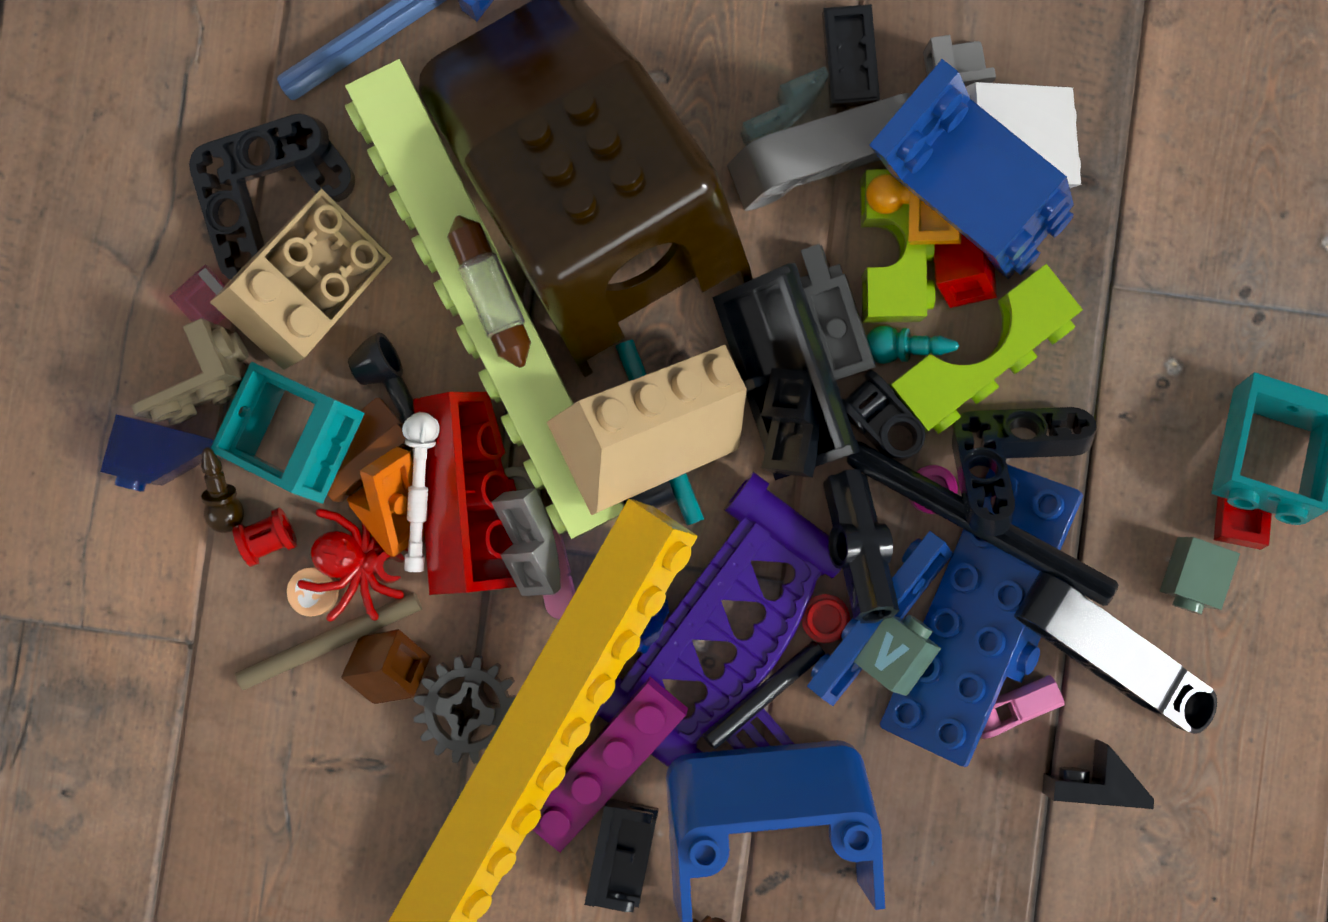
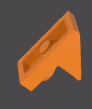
M397 446L359 470L364 487L347 498L348 505L386 554L392 557L408 548L410 539V521L407 520L408 487L412 486L413 478L411 454L409 451ZM424 524L422 529V537L424 536Z

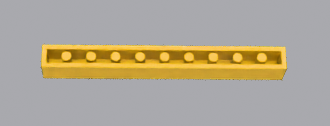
M632 499L627 500L388 922H477L487 912L492 903L491 896L501 878L515 864L516 852L525 836L538 824L541 817L540 810L551 791L562 782L566 772L565 767L575 749L588 737L590 723L598 709L612 695L615 689V680L625 662L638 650L641 642L640 636L648 622L662 608L666 599L665 593L675 575L688 563L691 556V547L698 537L696 534L654 506Z

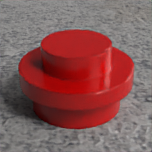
M819 594L810 599L801 624L805 633L813 640L821 643H831L841 638L845 626L850 621V613L846 604L838 597L830 594Z

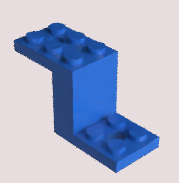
M943 59L940 60L869 144L896 180L981 249L994 268L1008 280L1015 272L1023 275L1039 257L1040 252L1036 248L1048 234L1054 238L1058 236L1074 216L1069 211L1074 206L1067 176L971 100L960 73Z

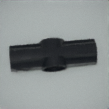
M858 469L844 470L841 473L830 475L823 482L833 526L828 541L829 556L835 568L843 569L853 617L859 620L860 624L876 623L880 620L892 618L900 611L888 565L893 554V539L888 526L884 523H878L867 475L862 474L861 470Z

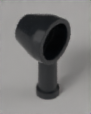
M378 332L366 339L348 358L349 368L354 378L361 385L384 384L400 415L398 418L402 424L414 414L413 398L402 378V364L395 348L384 334Z

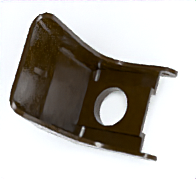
M532 0L441 52L423 68L420 73L419 90L426 107L503 235L584 377L593 373L587 362L588 359L625 338L618 322L694 279L702 293L734 274L742 284L753 279L717 171L643 65L584 0ZM672 243L665 255L648 270L626 281L608 284L613 275L636 255L652 247Z

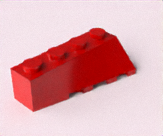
M487 391L445 392L413 399L414 414L418 412L428 413L438 421L440 426V433L435 439L436 445L432 448H427L425 470L428 505L427 520L423 524L429 595L469 593L517 587L501 557V554L513 543L491 503L503 492L516 491L514 480L508 479L507 475H505L501 457L506 452Z

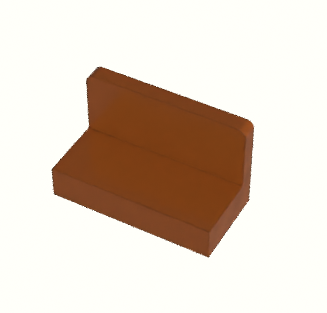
M375 398L360 410L365 414L327 494L334 502H343L363 486L359 470L396 446L405 450L409 447L405 444L406 438L402 432L403 423L401 424L398 417L381 398Z

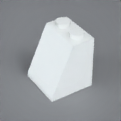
M975 82L966 86L971 100L1065 174L1070 188L1081 185V162L1078 153L1077 114L1074 106L1073 88Z

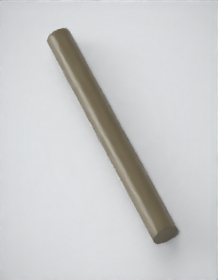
M415 592L408 594L402 599H397L375 609L379 614V618L376 621L371 620L368 614H364L235 673L237 683L242 690H246L422 610L419 598Z

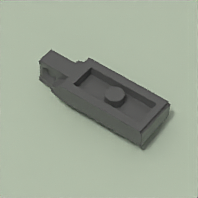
M820 244L801 250L808 275L800 277L814 321L817 323L820 338L835 381L875 368L876 364L847 275L843 273L841 265L837 264L829 267L823 246H820Z

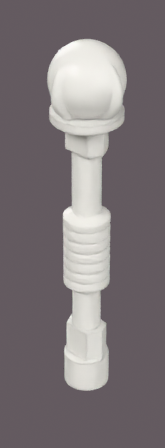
M418 412L411 415L402 427L403 435L406 438L405 444L413 447L412 486L408 487L407 503L410 539L404 564V570L408 572L424 571L425 555L422 554L423 522L427 520L428 488L425 486L427 448H432L436 445L435 439L440 433V426L435 418L428 413Z

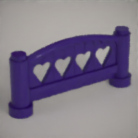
M754 471L740 485L724 509L725 512L739 521L738 525L624 678L621 679L617 676L612 695L605 703L601 704L593 718L594 720L599 716L608 723L649 677L653 678L663 688L665 686L662 679L700 681L704 683L707 687V694L703 700L694 702V713L690 717L684 718L650 754L667 767L681 755L703 752L697 748V742L702 737V734L753 692L767 677L786 650L805 614L818 578L826 574L832 579L841 570L835 568L831 562L828 549L829 535L767 490L769 483ZM751 561L789 563L793 567L794 577L789 583L782 584V594L779 598L768 600L763 596ZM721 600L759 602L764 606L765 616L762 621L753 623V633L749 638L738 639L734 636ZM692 639L727 641L735 645L736 655L733 660L724 663V671L720 677L711 679L705 676Z

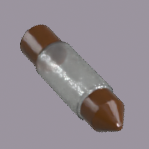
M458 215L455 217L447 236L459 264L458 271L487 338L491 339L498 357L518 368H522L526 364L531 346V340L524 326L525 320L499 259L492 252L481 224Z

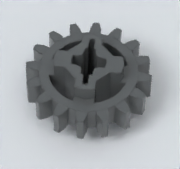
M463 655L457 656L454 659L453 670L444 662L438 664L436 670L440 678L437 680L431 676L424 677L421 682L429 692L428 694H418L414 697L415 703L424 706V711L413 717L414 723H426L428 727L420 737L422 742L435 738L438 744L435 747L434 754L437 756L447 748L453 750L452 763H458L464 753H469L473 764L480 761L482 749L488 747L517 696L509 695L507 691L515 682L513 677L501 681L497 677L501 665L496 663L489 670L483 668V656H476L471 666L466 665ZM465 676L461 690L455 694L440 693L446 683L452 679ZM485 682L495 691L500 705L489 700L483 690ZM471 693V698L473 699L472 707L479 709L480 713L474 714L464 726V711L456 708V705L461 704L466 700L468 694ZM437 715L445 717L452 728L451 735L442 728ZM480 725L496 726L488 736L480 740L471 741L474 729Z

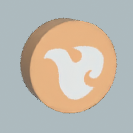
M316 567L304 568L298 571L288 583V601L296 612L304 616H318L328 612L336 604L339 596V590L313 592L300 589L297 586L299 580L314 583L336 581L335 578L328 577L319 572Z

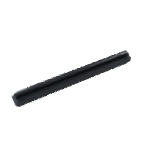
M858 442L860 452L847 457L846 462L852 468L861 470V473L1033 568L1060 579L1100 605L1107 606L1115 596L1119 586L1116 580L1011 524L1008 531L998 536H983L969 527L966 520L962 496L865 443Z

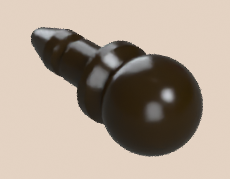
M206 447L203 449L201 469L203 474H205L204 480L207 487L201 495L202 502L206 505L204 519L212 530L228 533L232 531L234 526L242 523L244 509L241 502L235 498L237 495L236 488L226 483L224 472L221 471V461L210 447Z

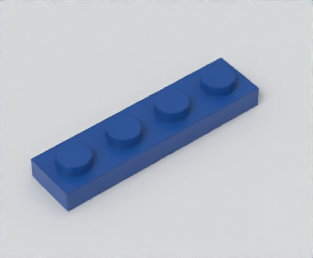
M931 531L926 534L923 540L918 538L910 544L902 557L904 564L892 577L900 610L895 616L903 619L953 555L946 542ZM852 618L841 634L843 641L831 655L829 653L825 654L811 671L812 680L807 687L824 701L834 706L862 671V668L853 661L883 620L876 623L860 624L859 620Z

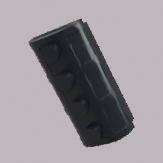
M788 263L712 298L736 368L747 389L746 397L764 450L767 444L771 420L761 415L771 369L809 371L821 405L819 443L815 467L860 452L857 439H855L840 396L837 381H835L824 350L817 323L814 321L805 295L796 263ZM773 473L775 481L791 476Z

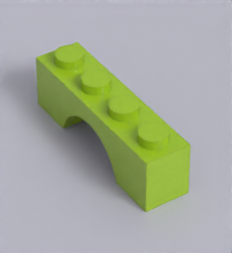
M1047 264L1033 272L998 300L1002 316L1001 335L996 347L986 359L971 365H955L944 362L930 354L889 385L900 401L921 422L925 432L933 428L939 434L961 417L956 410L970 398L975 404L984 400L1000 387L994 379L1009 368L1013 374L1018 373L1038 357L1033 351L1036 346L1045 339H1048L1053 345L1076 327L1071 319L1083 309Z

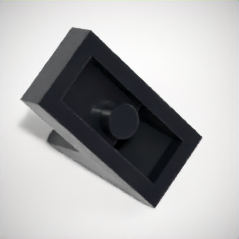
M1098 739L1095 740L1092 777H1090L1089 770L1075 767H1060L1059 775L1044 773L1042 793L1053 801L1154 809V798L1108 744Z

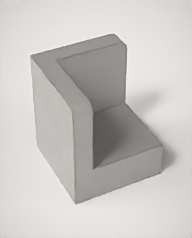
M950 35L932 37L923 51L927 76L943 59L960 73L965 87L975 82L993 83L996 79L995 68H986L982 43L979 41L952 45Z

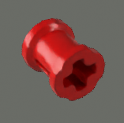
M281 508L271 510L270 517L247 527L239 524L232 529L238 551L250 567L259 564V558L285 547L291 550L297 547V539L293 527Z

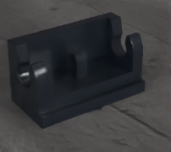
M609 799L605 803L584 905L598 906L622 912H634V907L639 908L659 808L615 799Z

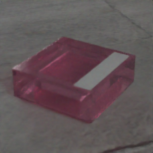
M206 264L169 296L191 322L202 318L218 324L225 318L210 301L226 284Z

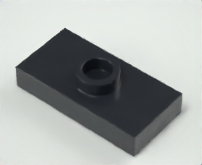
M872 4L823 8L822 20L830 108L860 106L880 101Z

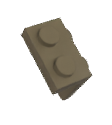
M202 318L183 326L203 373L133 404L131 407L135 416L152 419L153 422L167 420L169 425H175L196 416L197 411L195 408L207 402L213 401L214 405H220L233 400L247 371L244 360L249 358L245 344L237 332L231 334L229 329Z

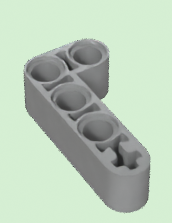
M904 93L778 131L749 143L727 164L744 210L751 211L773 203L795 187L879 161V157L869 144L907 101L910 94Z

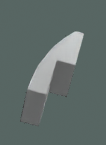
M536 488L503 492L491 503L513 543L501 554V557L522 596L553 595L561 589L558 553L549 518Z

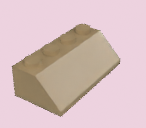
M723 345L579 400L547 421V424L590 514L594 515L738 450L747 389L726 346Z

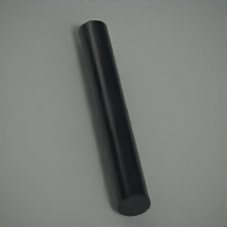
M811 641L704 732L702 736L714 750L717 749L825 655L820 645L815 641Z

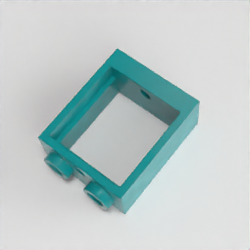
M251 361L211 449L214 451V454L293 494L323 504L365 413ZM286 390L315 404L284 471L255 456ZM243 407L242 412L239 414L240 408Z
M1256 372L1233 389L1211 494L1228 499L1227 502L1230 505L1240 509H1260L1273 513L1277 520L1291 525L1306 524L1327 512L1328 396ZM1253 413L1310 431L1298 494L1240 475Z

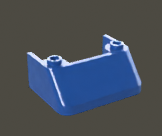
M841 740L690 753L679 756L668 767L666 791L673 900L680 922H693L690 878L712 876L726 865L730 853L729 834L829 825V839L835 852L844 860L856 862L857 883L874 909H885L881 828L863 758L851 744Z

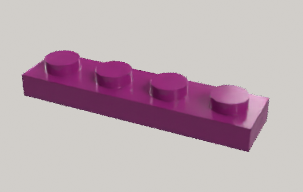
M649 677L566 769L562 782L551 791L540 810L541 817L533 831L561 853L684 719L688 708L653 678Z

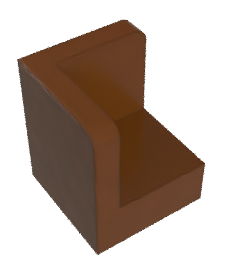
M399 629L367 635L358 639L341 678L374 704L414 698L431 656Z

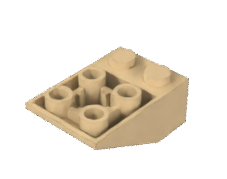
M321 188L239 270L210 303L279 367L285 370L308 355L389 263L392 257Z

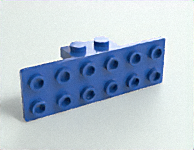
M1007 464L1015 499L1012 524L1061 550L1083 499L1082 492ZM989 469L985 479L995 476V472ZM992 496L985 497L983 507L993 513L991 507ZM963 529L923 622L933 631L929 639L938 645L941 650L907 696L893 692L880 722V727L959 766L967 767L1006 677L1022 683L1025 674L1029 675L1037 665L1040 656V648L1037 646L1041 636L1019 622L1014 617V614L1041 571Z

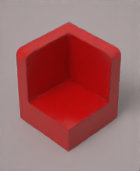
M962 234L961 244H934L936 284L949 308L997 298L994 266L981 249Z

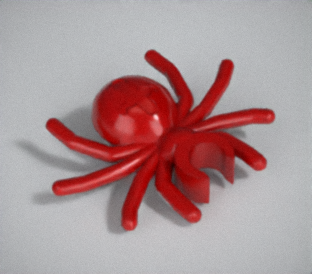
M321 508L317 509L316 515L318 517L334 520L351 532V535L341 531L324 533L314 541L311 547V559L316 569L328 577L341 579L325 583L299 580L297 586L300 589L313 592H325L343 589L350 582L339 603L326 615L327 621L332 622L344 611L360 583V592L365 610L371 620H378L379 614L374 608L368 582L374 591L388 597L402 599L404 597L403 591L383 585L377 579L385 584L398 581L401 577L388 575L384 571L383 564L388 559L403 563L405 561L404 556L401 553L395 557L386 554L373 536L370 539L371 533L363 523L361 537L359 528L341 514Z

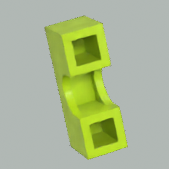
M888 169L865 170L860 179L861 228L877 227L889 231L898 242L899 258L897 263L888 267H867L861 275L862 323L921 322L927 317V310H933L935 305V284L933 280H927V261H933L934 244L911 245L909 243V204H903L899 210L891 214L877 213L869 206L866 199L869 183L879 175L892 174Z

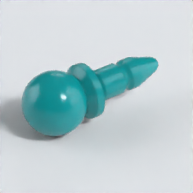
M882 325L875 327L867 335L874 361L880 364L891 363L897 358L902 362H908L911 353L913 355H929L930 353L933 355H943L956 351L959 348L958 342L942 336L930 338L929 336L914 335L911 337L909 328H902L898 332L891 326Z

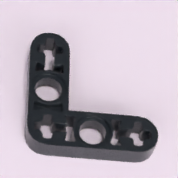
M305 114L289 115L204 143L191 154L189 161L191 177L218 266L222 274L228 279H232L241 269V267H236L234 259L241 256L240 250L251 253L253 257L265 245L246 182L315 160L322 156L327 149L329 135L325 125L319 119ZM300 126L313 131V137L307 139V149L305 146L298 144L283 146L279 139L289 140L301 135ZM264 138L270 146V155L264 164L256 166L249 158L248 149L254 140ZM212 156L223 159L224 166L217 169L218 177L215 174L207 173L206 166L213 163ZM220 184L232 185L231 191L223 190L212 193V189H221ZM228 199L235 201L240 210L238 221L231 227L223 225L218 215L220 205ZM246 232V238L239 237L237 238L238 242L226 240V235H240Z
M1075 407L979 410L961 414V417L954 423L952 449L965 516L969 527L983 536L992 537L1002 535L1008 531L1015 511V499L1006 459L1082 455L1089 451L1093 444L1096 432L1094 417L1087 411ZM1019 427L1027 428L1033 431L1036 437L1021 439L1016 437L1011 430ZM972 433H976L977 437L982 439L979 448H974L975 442ZM976 466H985L993 470L996 475L987 479L978 478L969 469ZM992 496L991 507L995 515L989 514V510L983 507L985 497Z

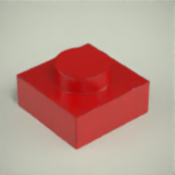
M1217 496L1213 540L1259 550L1269 546L1272 513L1260 509H1240L1230 505L1227 502L1228 499Z

